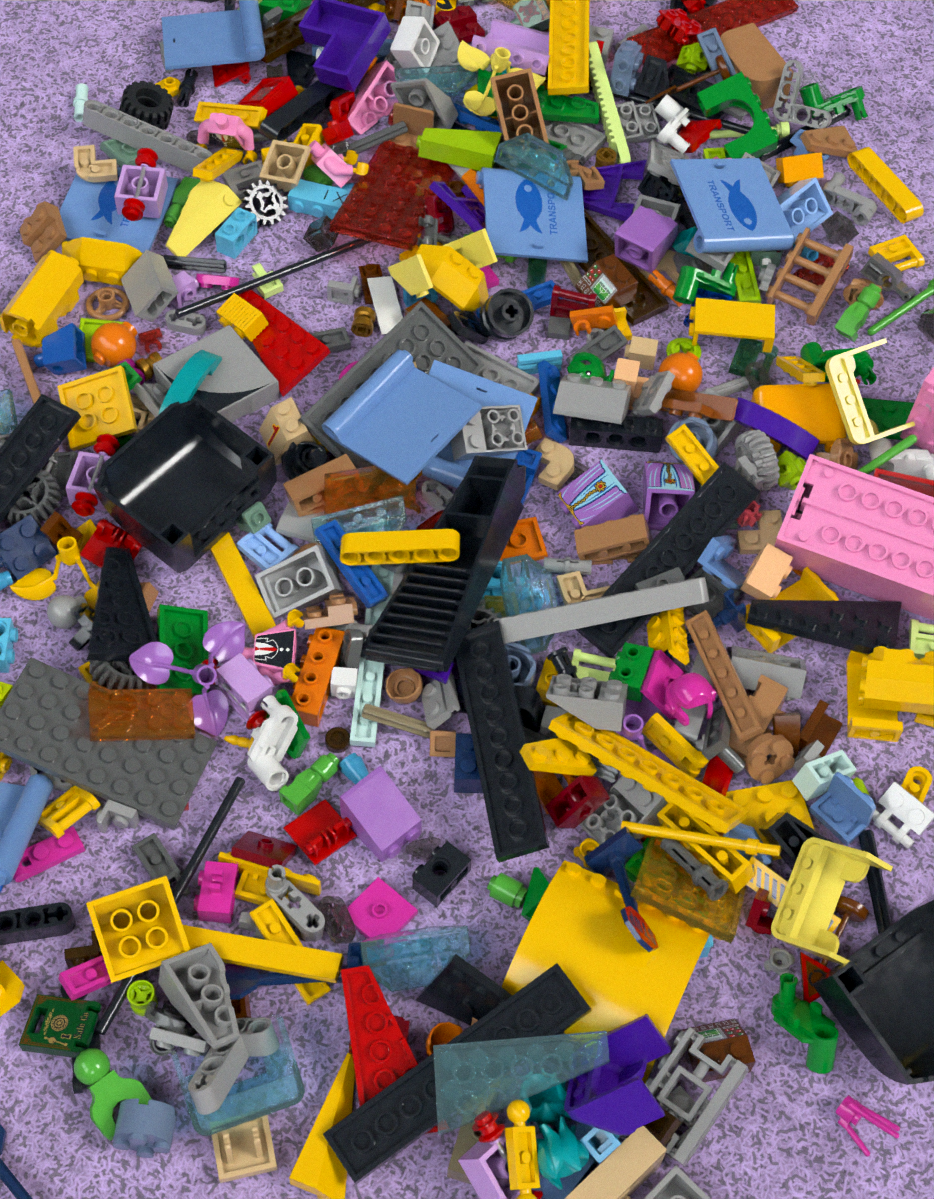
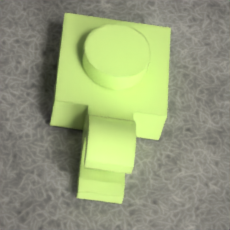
M260 263L252 266V269L255 271L252 273V276L255 279L268 274ZM279 279L257 287L264 299L284 291L283 284Z

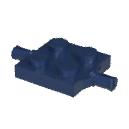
M31 514L0 533V568L4 567L16 581L58 555L50 540L40 531L41 527L36 523Z

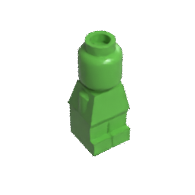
M184 177L175 189L172 200L173 204L170 205L164 216V224L168 228L173 229L177 223L180 212L188 199L189 192L201 181L200 179Z
M873 283L865 286L857 297V301L844 311L835 325L836 332L855 342L858 338V330L864 326L870 313L869 309H873L881 297L879 294L881 288Z
M332 753L321 755L310 768L297 775L288 787L284 785L279 790L280 802L299 816L315 801L322 788V782H327L337 772V766L340 763L339 759Z

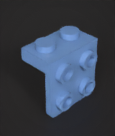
M836 772L833 775L828 791L810 806L809 812L843 844L848 846L863 830L868 828L876 806L873 799L868 794L862 793L850 777Z

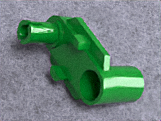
M818 82L808 84L799 89L805 106L828 112L835 111L837 115L845 111V105L851 104L856 121L861 120L862 117H868L863 103L865 93L862 86L851 88L827 99H823ZM812 111V118L817 117V116H813V114L815 113V111Z
M728 262L722 279H720L722 272L717 269H712L711 274L695 267L682 266L673 299L683 304H694L698 288L718 297L734 299L737 290L734 281L739 266Z
M810 342L801 348L800 356L805 361L825 372V382H829L825 370L827 360L856 348L825 350L823 352L820 344ZM866 351L854 354L855 370L853 373L855 378L861 376L862 382L865 385H868V382L869 385L873 384L877 376L872 370L874 362L870 354Z
M790 973L782 974L780 976L779 993L775 994L772 998L771 1014L774 1016L773 1020L801 1043H808L806 1066L809 1070L818 1074L830 1073L834 1068L839 1035L835 1023L822 1013L823 1006L820 1003L811 1002L810 1004L795 996L798 983L797 977Z

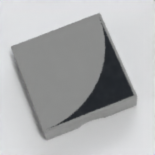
M230 325L153 364L155 381L163 385L168 392L182 367L195 353L204 350L221 356L222 361L212 376L209 374L206 376L194 396H197L231 423L280 398L278 380Z

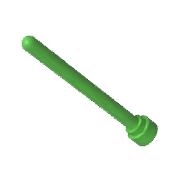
M934 278L929 282L925 290L868 328V335H875L925 299L934 295Z
M914 434L908 436L857 471L866 474L871 473L875 468L880 467L916 443L917 436Z

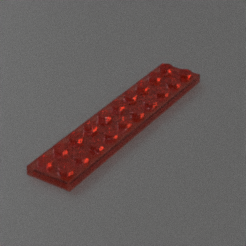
M726 0L689 14L687 17L698 22L703 31L716 27L721 37L728 30L754 23L757 27L763 26L797 12L799 6L794 0ZM659 26L631 36L626 40L635 41L638 43L637 45H642L641 53H644L643 65L647 54L666 60L668 63L679 58L683 46L699 43L697 35H691L688 37L689 42L686 45H680L670 36V33L667 34Z

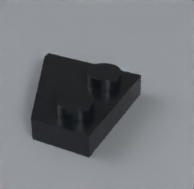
M290 50V52L286 53L288 76L295 86L300 85L302 88L307 89L316 75L313 68L317 60L316 56Z

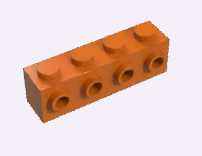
M321 627L316 628L314 634L309 635L307 648L309 649L307 655H302L300 661L301 672L300 675H296L298 681L293 683L294 693L292 696H289L303 724L319 727L331 691L333 667H339L344 631Z

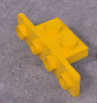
M684 607L662 611L657 616H653L647 624L649 647L654 648V651L662 650L663 652L668 649L672 656L684 665H687L690 661L684 622Z
M219 852L218 862L238 864L239 873L242 874L234 893L235 898L262 905L270 900L265 893V881L268 877L269 867L232 857L231 852ZM284 867L286 880H289L298 890L320 896L322 891L320 880L310 874L300 875L293 873L290 869Z

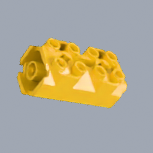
M53 250L48 251L46 255L42 256L0 314L2 330L5 333L10 331L13 334L11 338L13 340L19 338L23 345L37 348L42 347L43 338L58 330L57 319L71 312L80 300L78 289L83 284L84 279L78 260Z
M883 646L875 647L873 653L862 657L858 705H863V708L934 715V651L926 652L924 658L918 659L914 656V651L911 649L898 650L888 649Z

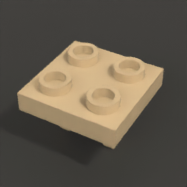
M267 1111L210 1123L220 1183L277 1170Z

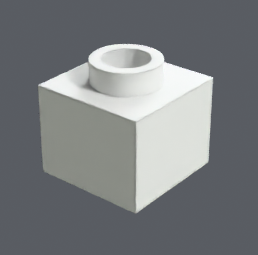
M333 667L330 684L331 696H336L339 699L355 698L358 669Z

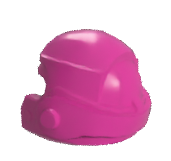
M694 672L687 673L673 680L666 687L664 708L683 726H688L689 717L682 710L681 706L685 709H691L705 704L707 719H710L713 713L712 702L715 701L716 691L702 675Z

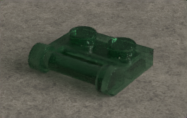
M741 338L728 373L741 377L745 376L747 379L754 380L756 384L766 385L769 379L770 367L778 355L779 349L773 345L771 353L762 352L761 341ZM760 353H763L765 358L760 371L755 370L754 366Z

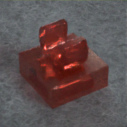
M160 328L138 334L139 346L145 345L144 350L146 354L151 353L149 349L151 344L156 345L158 351H161L162 344L160 340L162 339V333Z

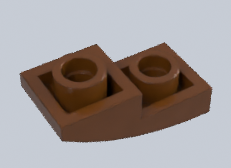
M380 264L358 266L365 304H373L367 278L383 277Z
M798 712L773 714V735L781 734L791 743L794 752L793 758L795 759L799 751L800 714Z

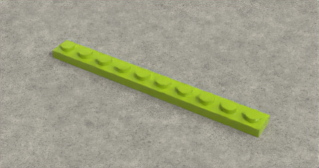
M723 147L703 149V159H713L716 156L720 159L726 158ZM736 252L729 262L739 266L734 284L737 286V301L761 304V296L750 252Z

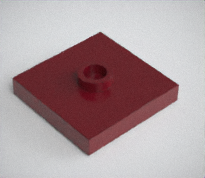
M248 831L232 846L231 856L269 868L277 864L284 867L296 854L298 845Z

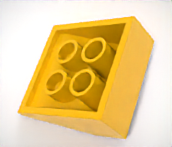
M167 875L86 902L111 983L161 966V961L190 951Z

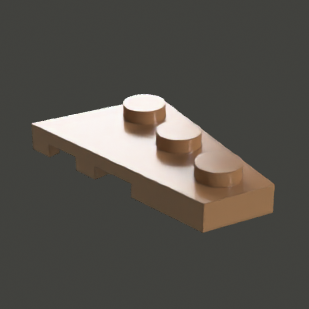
M845 125L807 130L800 136L806 150L810 152H822V154L847 158L848 154L858 150Z

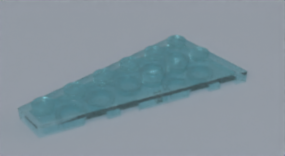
M607 1031L433 1045L438 1135H444L473 1122L476 1116L484 1111H490V1113L508 1107L514 1100H524L609 1063Z

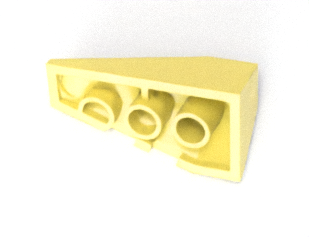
M214 180L211 182L200 181L189 192L188 199L180 212L177 223L172 229L166 247L175 256L186 257L242 203L241 200L227 185Z

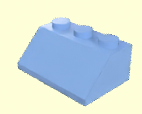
M816 177L798 181L777 198L795 240L799 233L803 234L806 227L810 228L811 232L833 214Z

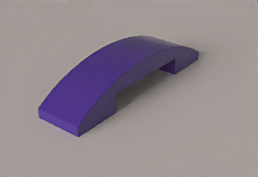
M740 397L737 398L738 404L734 422L746 428L750 427L764 432L767 437L789 448L788 451L805 460H808L809 455L813 454L820 441L815 436L765 407Z

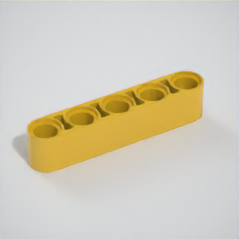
M865 147L848 154L847 161L849 167L901 223L904 224L923 215L924 209L919 199L870 147Z
M453 529L346 533L341 537L340 561L350 566L451 562L457 560L460 555V534Z

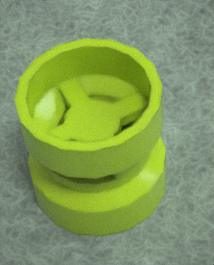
M137 980L129 986L127 998L132 1011L136 1015L145 1016L144 1013L149 1002L154 1001L157 1003L156 1007L158 1006L155 989L149 981Z

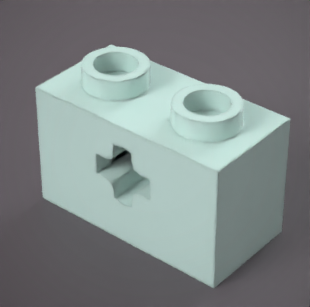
M839 750L805 763L792 781L805 800L808 801L828 791L833 775L836 772L851 778L857 769L844 751Z

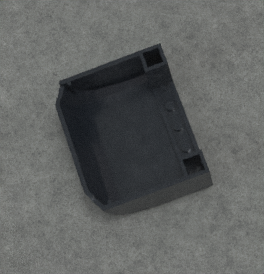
M193 396V400L181 404L179 401L170 404L102 464L97 484H94V490L110 516L127 533L174 571L181 573L192 567L243 519V512L256 502H261L271 492L277 481L275 457L272 452L197 396Z
M932 895L846 959L849 962L843 965H836L812 984L868 1061L886 1077L906 1085L934 1081V895Z

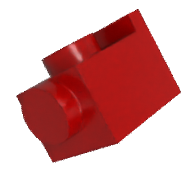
M347 115L329 121L327 123L328 127L321 130L328 146L354 135Z

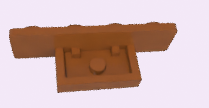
M670 389L661 402L662 407L659 411L669 412L670 415L682 417L684 414L688 415V417H698L700 419L704 417L732 422L735 417L738 399Z

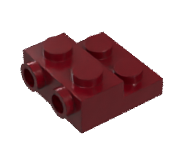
M469 5L457 6L450 11L441 10L434 15V28L436 29L449 21L460 43L462 40L466 43L472 42L473 35L485 37L484 29L477 22V14Z

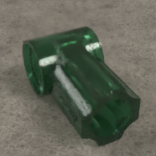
M529 258L527 289L546 282L547 259Z

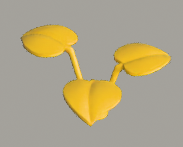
M89 519L76 529L83 534L78 543L75 538L69 536L63 537L57 542L59 555L55 556L56 564L53 575L47 569L36 568L10 586L11 590L19 597L27 600L45 599L56 591V585L53 581L58 578L60 563L63 562L69 566L77 563L91 587L85 593L84 598L88 607L95 609L99 581L96 585L92 582L80 558V552L97 529L92 520Z

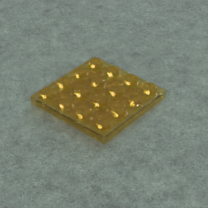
M650 836L630 896L636 898L642 904H648L661 910L665 915L674 916L693 928H699L711 934L714 938L731 944L736 935L747 885L737 894L728 888L721 898L711 901L707 897V892L701 886L698 887L692 882V876L660 847L663 839Z

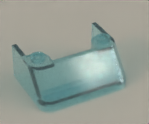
M280 1014L274 1015V1020L282 1043H280L276 1052L264 1056L267 1072L233 1084L220 1108L211 1114L202 1115L197 1112L188 1089V1084L194 1074L184 1077L176 1050L170 1052L192 1125L198 1134L210 1136L296 1105L302 1100L305 1093L304 1084L283 1017Z

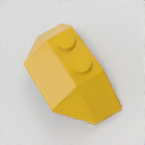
M80 237L69 242H62V254L78 260L84 280L123 286L122 277L143 254L138 249L125 243Z
M421 244L418 247L415 255L421 254L434 290L460 310L476 311L477 308L482 307L489 297L483 271L450 246Z

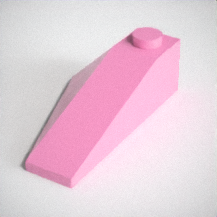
M387 60L377 63L372 67L364 79L347 117L351 128L358 135L363 134L378 123V120L384 115H389L394 103H399L390 85L393 82L407 80Z

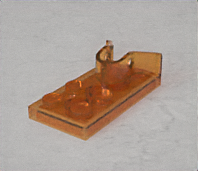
M376 466L324 474V516L327 520L406 507L415 510L419 514L421 513V508L416 503V480L422 475V470L408 485H405Z
M95 681L90 682L87 693L90 741L194 739L195 723L191 688L109 690L96 684Z

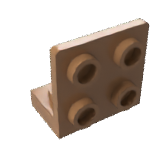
M394 103L393 125L404 121L408 132L387 142V149L418 156L419 148L416 147L418 135H422L425 128H433L434 112Z

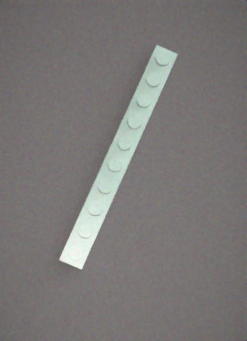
M372 565L371 570L387 591L389 597L382 603L369 609L366 608L364 623L366 625H375L392 597L394 572L380 565ZM361 656L350 745L375 747L378 723L363 718L361 714L364 705L367 703L380 707L385 663L369 661Z

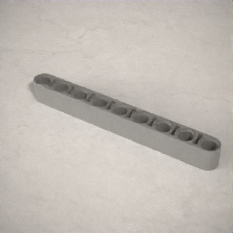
M699 577L497 618L492 621L499 620L505 643L705 603L709 602L705 577Z

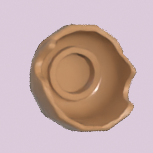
M399 668L391 672L386 679V692L390 699L398 704H410L416 701L422 694L423 681L421 675L413 668Z

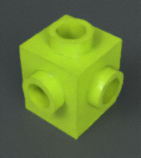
M693 43L682 47L676 65L688 73L695 74L696 72L704 71L708 63L699 43Z
M786 450L777 458L780 468L778 471L780 475L778 485L782 488L786 487L790 490H795L806 462L801 457Z

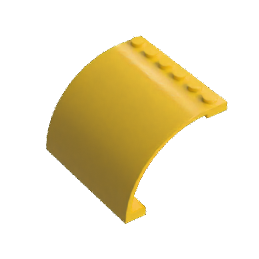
M564 860L547 887L528 924L508 969L502 988L515 994L558 963L591 1008L590 1013L564 1031L565 1034L580 1045H584L645 1014H648L665 1038L689 979L711 934L713 925L706 923L703 919L683 913L676 907L658 902L651 896L643 895L633 890L639 914L654 933L659 946L655 951L648 952L636 941L624 923L620 910L626 906L618 883L605 878L601 874L588 871L576 863ZM655 1060L648 1062L646 1065L644 1077L642 1078L644 1083L647 1082L652 1072Z

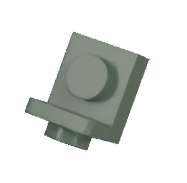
M258 501L242 513L243 519L237 523V526L241 531L255 534L272 520L263 503Z

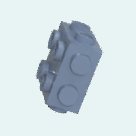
M623 41L615 53L610 80L611 91L614 94L628 97L631 90L634 91L638 82L640 72L637 71L639 66L642 65L644 53H641L642 45H637L638 43L635 41Z

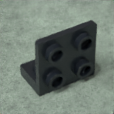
M649 171L637 188L642 195L672 203L677 198L685 199L680 186L672 184L668 181V178L662 175L661 177H656Z

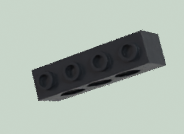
M571 416L569 445L659 453L663 434V419L625 416L621 424Z

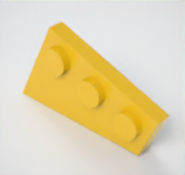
M554 738L524 744L520 750V754L529 770L576 776H593L597 771L590 755L580 751L577 745L568 740Z

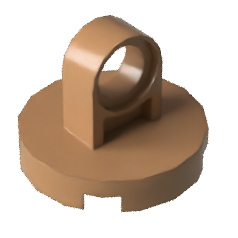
M849 438L836 439L830 453H815V456L857 470L858 452H853L852 446L855 444Z

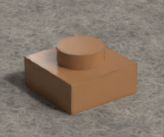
M430 730L429 756L455 757L456 730Z

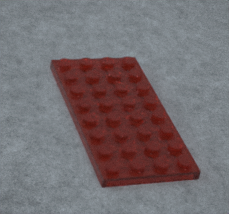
M386 141L379 145L368 163V173L360 175L332 219L329 231L412 251L418 241V237L420 238L425 227L419 226V216L425 219V215H428L425 212V197L437 196L429 186L433 181L445 182L448 186L456 172L447 163L418 157L419 149H415L413 146H403L392 141Z

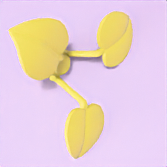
M463 40L459 45L457 59L459 64L466 70L476 72L479 69L485 70L490 63L493 70L491 77H494L496 73L503 72L505 69L507 73L523 70L521 68L510 69L511 62L509 59L511 53L504 47L496 48L494 54H491L489 58L486 53L468 45ZM532 72L537 90L545 82L546 78ZM489 80L484 94L478 91H468L464 95V105L476 115L489 116L496 110L494 99L487 97L491 88V80Z

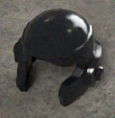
M307 441L299 443L298 446L295 442H292L288 450L281 455L282 468L290 480L328 461L326 450L322 445Z

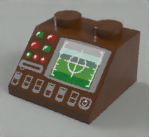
M612 254L596 261L577 282L575 288L579 293L597 294L595 308L610 305L618 308L635 300L638 281L619 259Z
M735 1018L692 1027L695 1032L701 1034L706 1039L699 1049L701 1053L720 1066L727 1055L730 1054L734 1059L748 1066V1073L751 1072L756 1061L748 1036ZM692 1041L687 1048V1052L694 1071L700 1060L689 1052L694 1043ZM729 1067L724 1076L710 1068L702 1081L709 1082L726 1078L732 1068Z

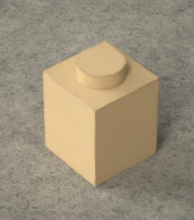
M632 336L631 345L626 344L624 357H627L628 360L640 361L639 368L653 370L658 340Z

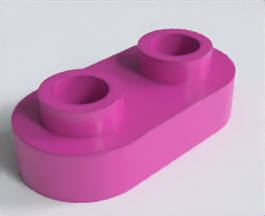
M196 273V280L200 283V287L213 288L214 284L221 285L222 290H227L239 285L240 278Z

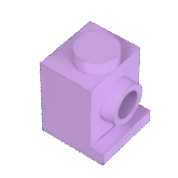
M184 270L172 277L178 294L171 303L177 309L181 308L182 303L191 300L196 295V289L199 287L196 278L188 275Z

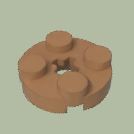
M765 733L754 739L747 748L749 752L747 758L743 759L746 763L745 770L753 779L760 781L762 784L771 783L795 764L791 743L783 735H772L771 733ZM771 754V758L767 760L766 756Z

